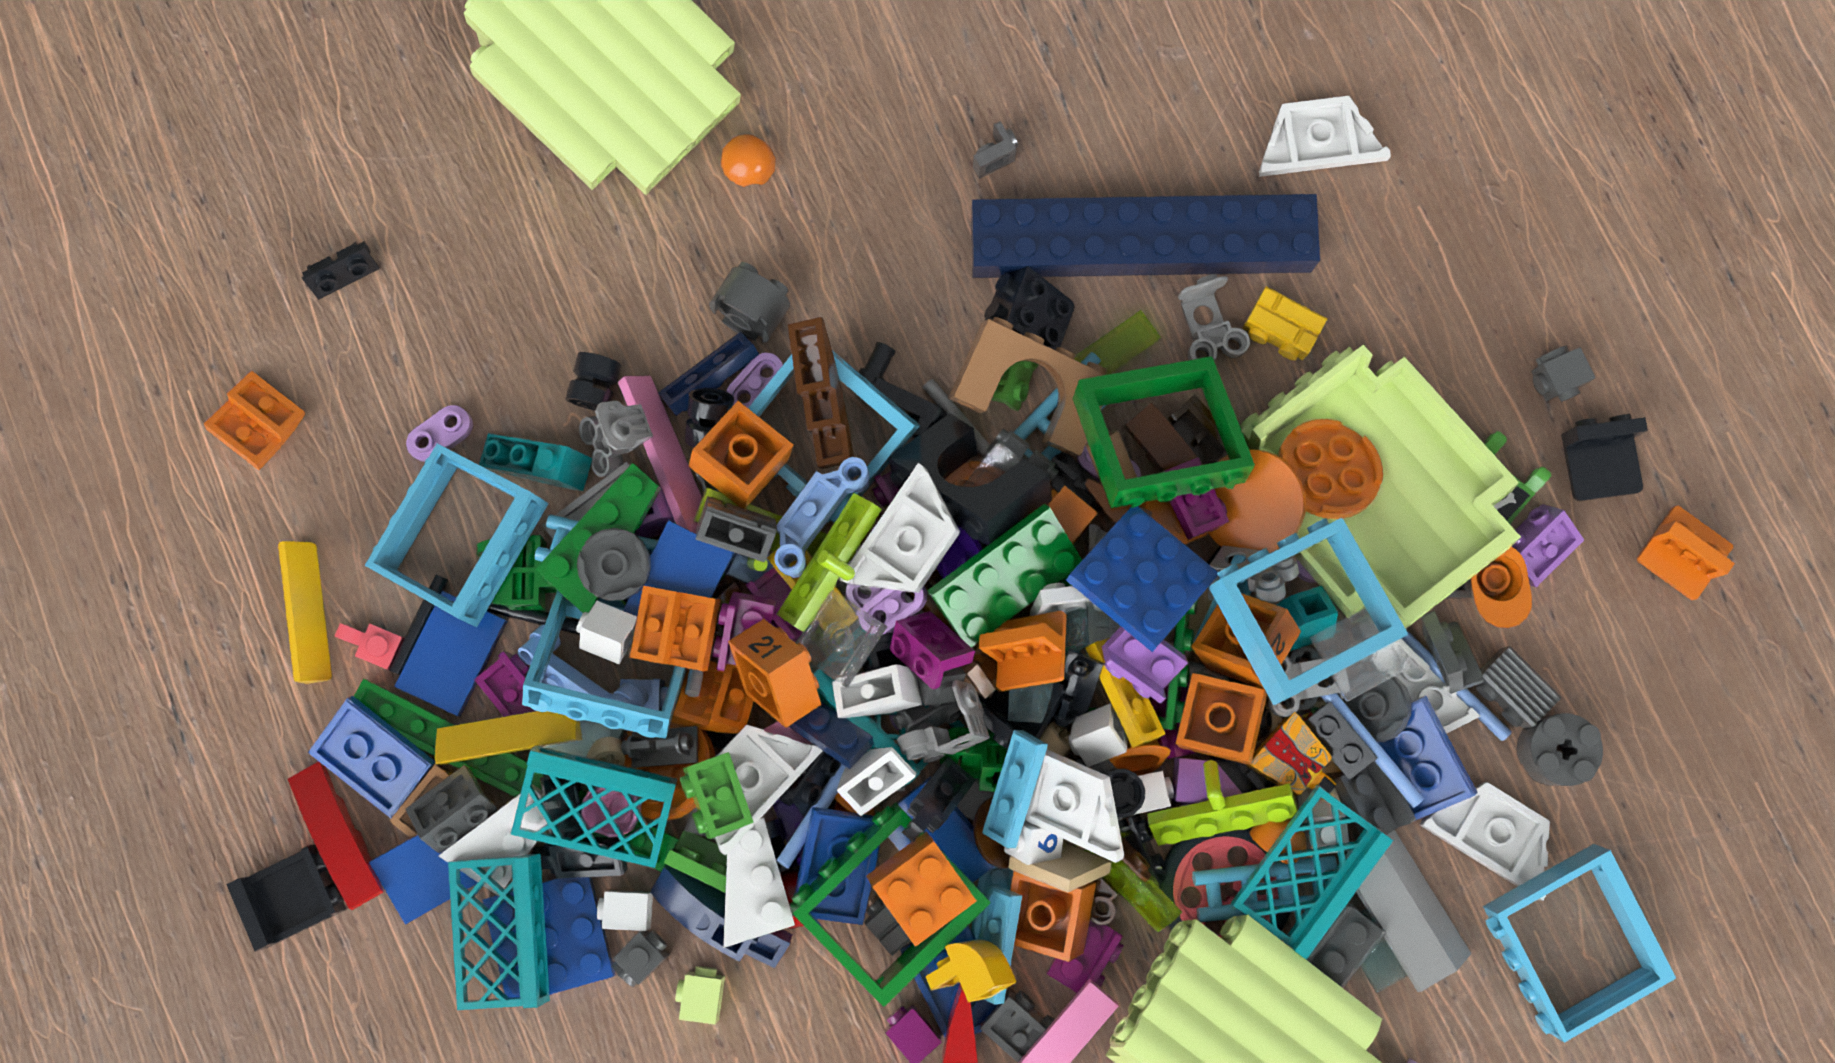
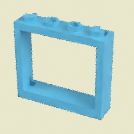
M833 351L839 380L898 429L867 466L870 474L869 488L875 481L874 478L881 474L888 466V457L901 449L921 425ZM792 354L749 406L748 409L758 417L793 376ZM787 464L774 476L780 475L789 484L786 488L795 497H798L808 483ZM868 488L862 492L847 494L827 523L830 520L835 523L853 493L862 497Z
M437 443L430 456L426 458L425 464L414 483L408 488L407 495L398 510L391 517L388 527L378 544L373 548V552L365 566L454 617L478 627L549 503L532 492ZM459 468L514 497V500L459 595L453 602L399 572L397 569L454 472Z
M1324 518L1307 528L1308 535L1299 538L1297 533H1294L1279 541L1277 545L1280 549L1269 553L1267 548L1258 551L1247 558L1250 564L1239 569L1235 563L1218 572L1217 574L1220 579L1209 586L1213 597L1273 705L1300 693L1408 635L1343 518L1330 524L1327 518ZM1327 539L1379 633L1289 680L1236 584Z
M557 590L523 684L522 705L531 707L539 712L549 711L566 715L570 719L577 721L587 720L600 723L610 729L621 728L637 732L649 738L659 737L666 739L687 668L674 667L662 711L542 683L565 616L580 619L583 614ZM602 598L598 599L599 602L622 611L625 607L620 600L608 601Z
M1592 844L1483 906L1488 916L1485 922L1489 931L1496 939H1500L1505 948L1502 952L1504 960L1513 971H1517L1522 981L1518 984L1520 991L1529 1003L1534 1004L1538 1012L1535 1015V1019L1539 1027L1546 1035L1550 1033L1562 1042L1570 1040L1676 979L1611 850ZM1592 870L1641 968L1564 1012L1557 1014L1507 917L1585 872Z

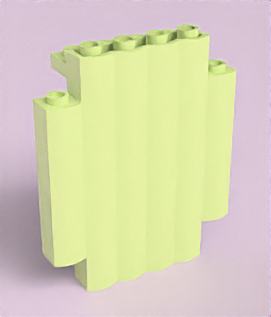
M468 0L465 4L466 11L464 16L466 23L477 33L479 44L481 45L470 59L472 61L470 65L472 75L591 190L617 167L635 186L647 195L740 103L741 94L716 70L734 52L735 42L692 0Z
M1364 345L1355 351L1348 347L1342 353L1335 351L1322 362L1321 365L1323 367L1316 373L1312 374L1309 371L1301 376L1294 384L1296 388L1287 395L1284 392L1276 395L1268 403L1267 406L1269 408L1262 414L1253 413L1246 418L1240 425L1242 427L1241 431L1249 450H1264L1278 455L1282 443L1294 428L1315 419L1341 421V425L1352 429L1362 437L1366 436L1371 441L1382 462L1383 481L1376 497L1365 510L1343 520L1406 629L1518 541L1521 536L1496 510L1494 505L1510 494L1519 482L1405 357L1395 364L1393 361L1387 362L1375 375L1368 368L1373 356L1372 353ZM1306 511L1302 526L1297 533L1299 538L1308 535L1307 528L1324 518ZM1327 519V520H1328V522H1329V524H1330V523H1332V522H1334V521H1336V520H1338V519ZM1327 539L1294 555L1320 586H1323L1327 595L1347 618L1364 607L1363 602Z
M1249 915L1233 916L1228 919L1220 931L1221 938L1197 919L1185 920L1176 924L1171 930L1169 938L1164 945V953L1157 956L1146 976L1147 983L1136 991L1128 1007L1129 1014L1116 1025L1110 1038V1048L1106 1054L1115 1063H1382L1366 1051L1378 1034L1382 1018Z

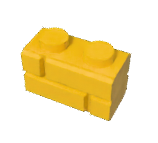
M1266 286L1258 297L1242 329L1248 331L1251 340L1259 344H1266L1268 342L1278 347V353L1283 357L1294 361L1299 358L1303 361L1310 353L1328 318Z

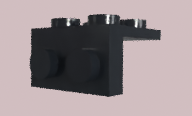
M1029 266L1003 274L995 285L996 292L991 304L985 311V320L990 319L993 321L994 317L1001 318L1013 325L1012 330L1023 336L1026 332L1043 338L1045 340L1044 346L1053 350L1061 347L1075 308L1073 301Z
M1622 414L1610 417L1609 422L1597 423L1596 418L1584 419L1575 422L1574 428L1561 434L1572 496L1576 501L1632 495L1643 490L1634 438L1648 431L1645 417L1632 419L1631 414Z
M1061 682L1000 691V693L995 690L992 697H987L986 699L979 696L984 711L983 719L986 728L995 734L993 739L1005 748L1009 747L1014 730H1023L1040 739L1066 696V686Z

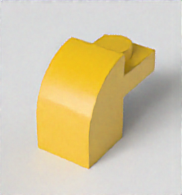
M972 940L945 946L949 957L937 962L938 969L925 976L931 990L954 986L960 982L968 1002L991 998L1017 982L1003 952L996 945L986 940Z

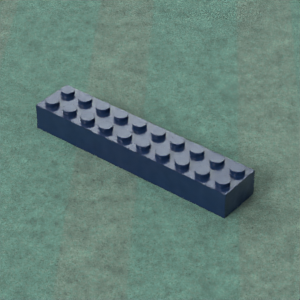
M1317 194L972 200V278H1000L1005 273H1010L1026 266L1032 268L1042 277L1311 273L1320 262Z

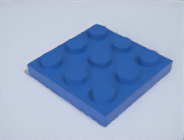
M1137 506L1134 508L1130 507L1070 573L1066 581L1153 652L1216 579L1218 572Z
M592 877L559 878L543 882L549 994L614 977L616 974L612 967L613 961L605 929H602V920L597 919L598 901ZM500 895L483 899V904L490 909ZM504 900L493 914L508 927L515 918V909ZM487 920L492 943L494 944L503 932L490 920ZM515 926V928L512 930L515 934H516V926ZM506 937L496 951L511 963L517 956V945ZM498 964L499 972L501 975L505 969ZM509 974L502 982L504 993L509 998L520 997L519 982Z

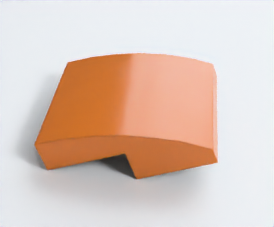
M251 371L227 393L229 400L204 423V426L212 435L257 470H260L294 432L305 416V411Z
M643 586L629 658L708 671L721 600Z
M709 661L708 671L703 672L698 697H690L685 694L689 674L688 668L671 722L688 727L697 726L701 730L738 734L747 725L754 701L745 693L737 666L727 664L725 670L720 671L717 670L718 663Z

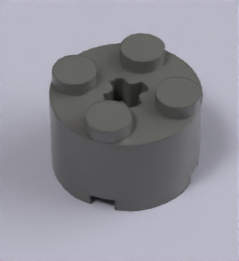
M741 262L738 267L731 269L710 301L709 307L714 314L719 310L725 316L722 322L736 333L742 332L746 338L753 341L758 336L763 337L762 342H768L790 308V302L786 297L788 289L783 283L775 279L769 281L759 275L757 269L752 265Z
M1569 713L1546 715L1535 726L1524 728L1521 731L1517 741V757L1520 764H1523L1528 772V775L1540 784L1547 786L1579 785L1590 781L1601 765L1603 758L1601 733L1596 726L1578 715ZM1557 745L1562 748V753L1556 750Z

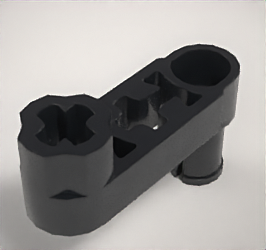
M876 342L865 368H860L859 373L921 425L912 435V438L915 439L944 418L947 412L941 407L885 381L883 376L896 351L886 344Z

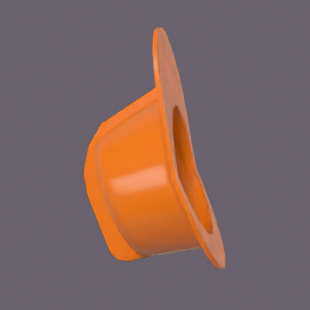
M1510 547L1470 580L1474 601L1479 614L1486 622L1500 628H1511L1520 625L1528 617L1532 608V594L1524 558L1517 549Z
M1128 739L1127 752L1110 758L1109 761L1115 768L1127 769L1139 776L1157 770L1170 755L1171 750L1160 746L1157 739L1132 748Z

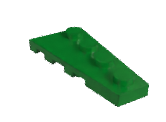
M632 463L535 570L582 613H590L599 597L589 592L583 586L578 576L577 558L579 552L591 535L603 529L619 528L635 534L636 530L642 525L661 488Z

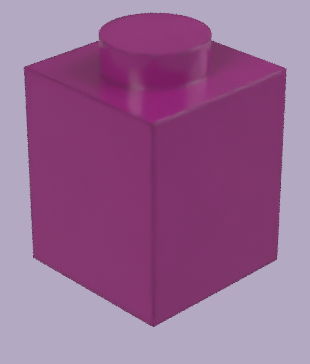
M913 1004L907 1010L903 1005L900 1006L886 1019L890 1024L885 1029L886 1035L910 1063H920L942 1043L939 1034Z

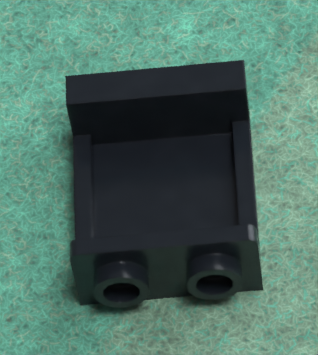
M308 845L302 848L300 852L251 876L238 878L226 884L254 951L267 949L347 910L344 905V899L335 885L316 845Z

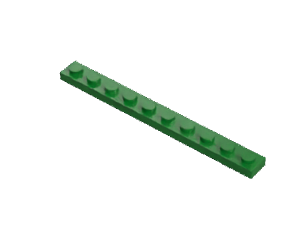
M368 679L362 680L354 695L356 699L415 746L434 756L437 728L456 725ZM512 753L449 763L457 768H461L464 765L467 766L478 779L514 797L521 793L528 766L526 760ZM535 772L532 784L542 790L540 778L543 777V774ZM580 788L578 794L581 804L587 792ZM638 821V823L632 831L628 832L624 836L626 837L634 831L638 830L639 828L643 827L640 821ZM653 826L651 830L656 836L657 827ZM646 831L628 841L635 854L651 856L653 843ZM665 831L656 867L654 868L660 872L665 866L664 861L670 849H675L679 841L678 838ZM596 832L592 833L594 837H607Z

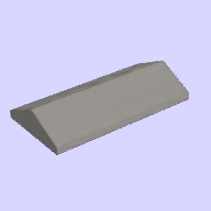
M1393 830L1387 836L1394 841L1356 893L1374 922L1386 931L1383 937L1417 992H1422L1456 972L1471 955V952L1398 834Z

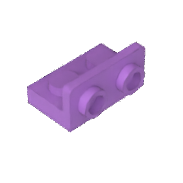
M1542 504L1532 510L1528 518L1515 530L1521 537L1512 547L1517 549L1524 558L1530 586L1537 587L1584 539L1564 510Z
M1122 627L1102 646L1106 669L1116 678L1121 679L1124 677L1131 682L1134 689L1144 698L1152 697L1159 703L1166 699L1164 692L1166 685L1188 664L1186 656L1165 640L1151 652Z

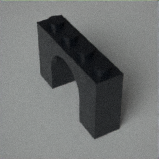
M949 413L888 457L891 469L890 478L894 486L900 490L916 465L919 463L928 470L956 525L965 530L972 539H978L988 546L1043 504L1047 505L1052 501L1050 475L1029 461L1022 459L994 481L981 486L962 487L949 483L945 479L978 454L974 428Z

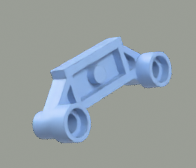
M857 457L848 458L841 463L839 470L823 475L816 471L776 526L777 532L780 534V548L776 551L774 560L776 566L783 574L793 578H798L802 575L807 567L806 549L846 495L852 492H862L868 488L870 474L862 459ZM861 475L858 479L853 480L855 476ZM793 561H797L794 566L789 567Z
M541 625L529 636V640L518 649L520 659L527 665H531L545 625ZM558 636V639H557V642H556V644H555V647H554L553 652H554V651L560 646V644H561L559 636ZM552 653L542 683L637 706L644 704L642 693L634 685L624 683L613 694L609 693Z

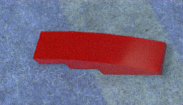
M318 761L288 778L287 780L311 837L347 907L350 910H354L382 894L384 890L369 864L371 857L361 832L354 828L345 802L336 794L327 768Z
M959 984L949 1015L942 1052V1063H978L971 1002H968L961 984Z

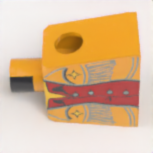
M1296 712L1291 716L1285 717L1255 750L1251 765H1246L1277 786L1290 783L1294 796H1299L1307 787L1313 791L1316 785L1330 794L1336 786V783L1322 771L1330 762L1332 756Z

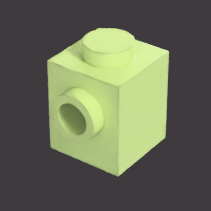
M696 966L695 972L689 971L685 974L684 980L679 979L675 997L676 1002H681L679 1020L716 1024L718 1022L725 976L716 975V968Z

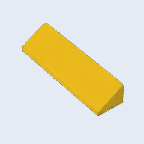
M281 541L278 544L294 681L310 684L331 680L332 671L317 546L311 542Z
M535 711L437 728L435 764H447L532 749L535 745L546 747L583 740L580 721L570 719L566 715Z

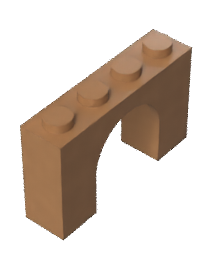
M994 317L993 321L990 319L983 321L948 399L978 413L986 412L1002 375L1011 365L1020 361L1039 364L1052 375L1058 389V404L1042 439V443L1072 457L1081 456L1087 439L1072 398L1080 379L1105 375L1107 369L1092 362L1084 365L1074 360L1076 355L1064 348L1057 347L1056 350L1044 346L1045 340L1035 334L1026 332L1023 336L1013 331V325L1001 318Z

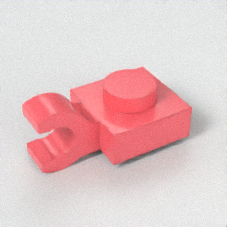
M340 623L334 635L339 639L359 646L355 654L356 657L389 670L404 640V637L370 623L365 633Z

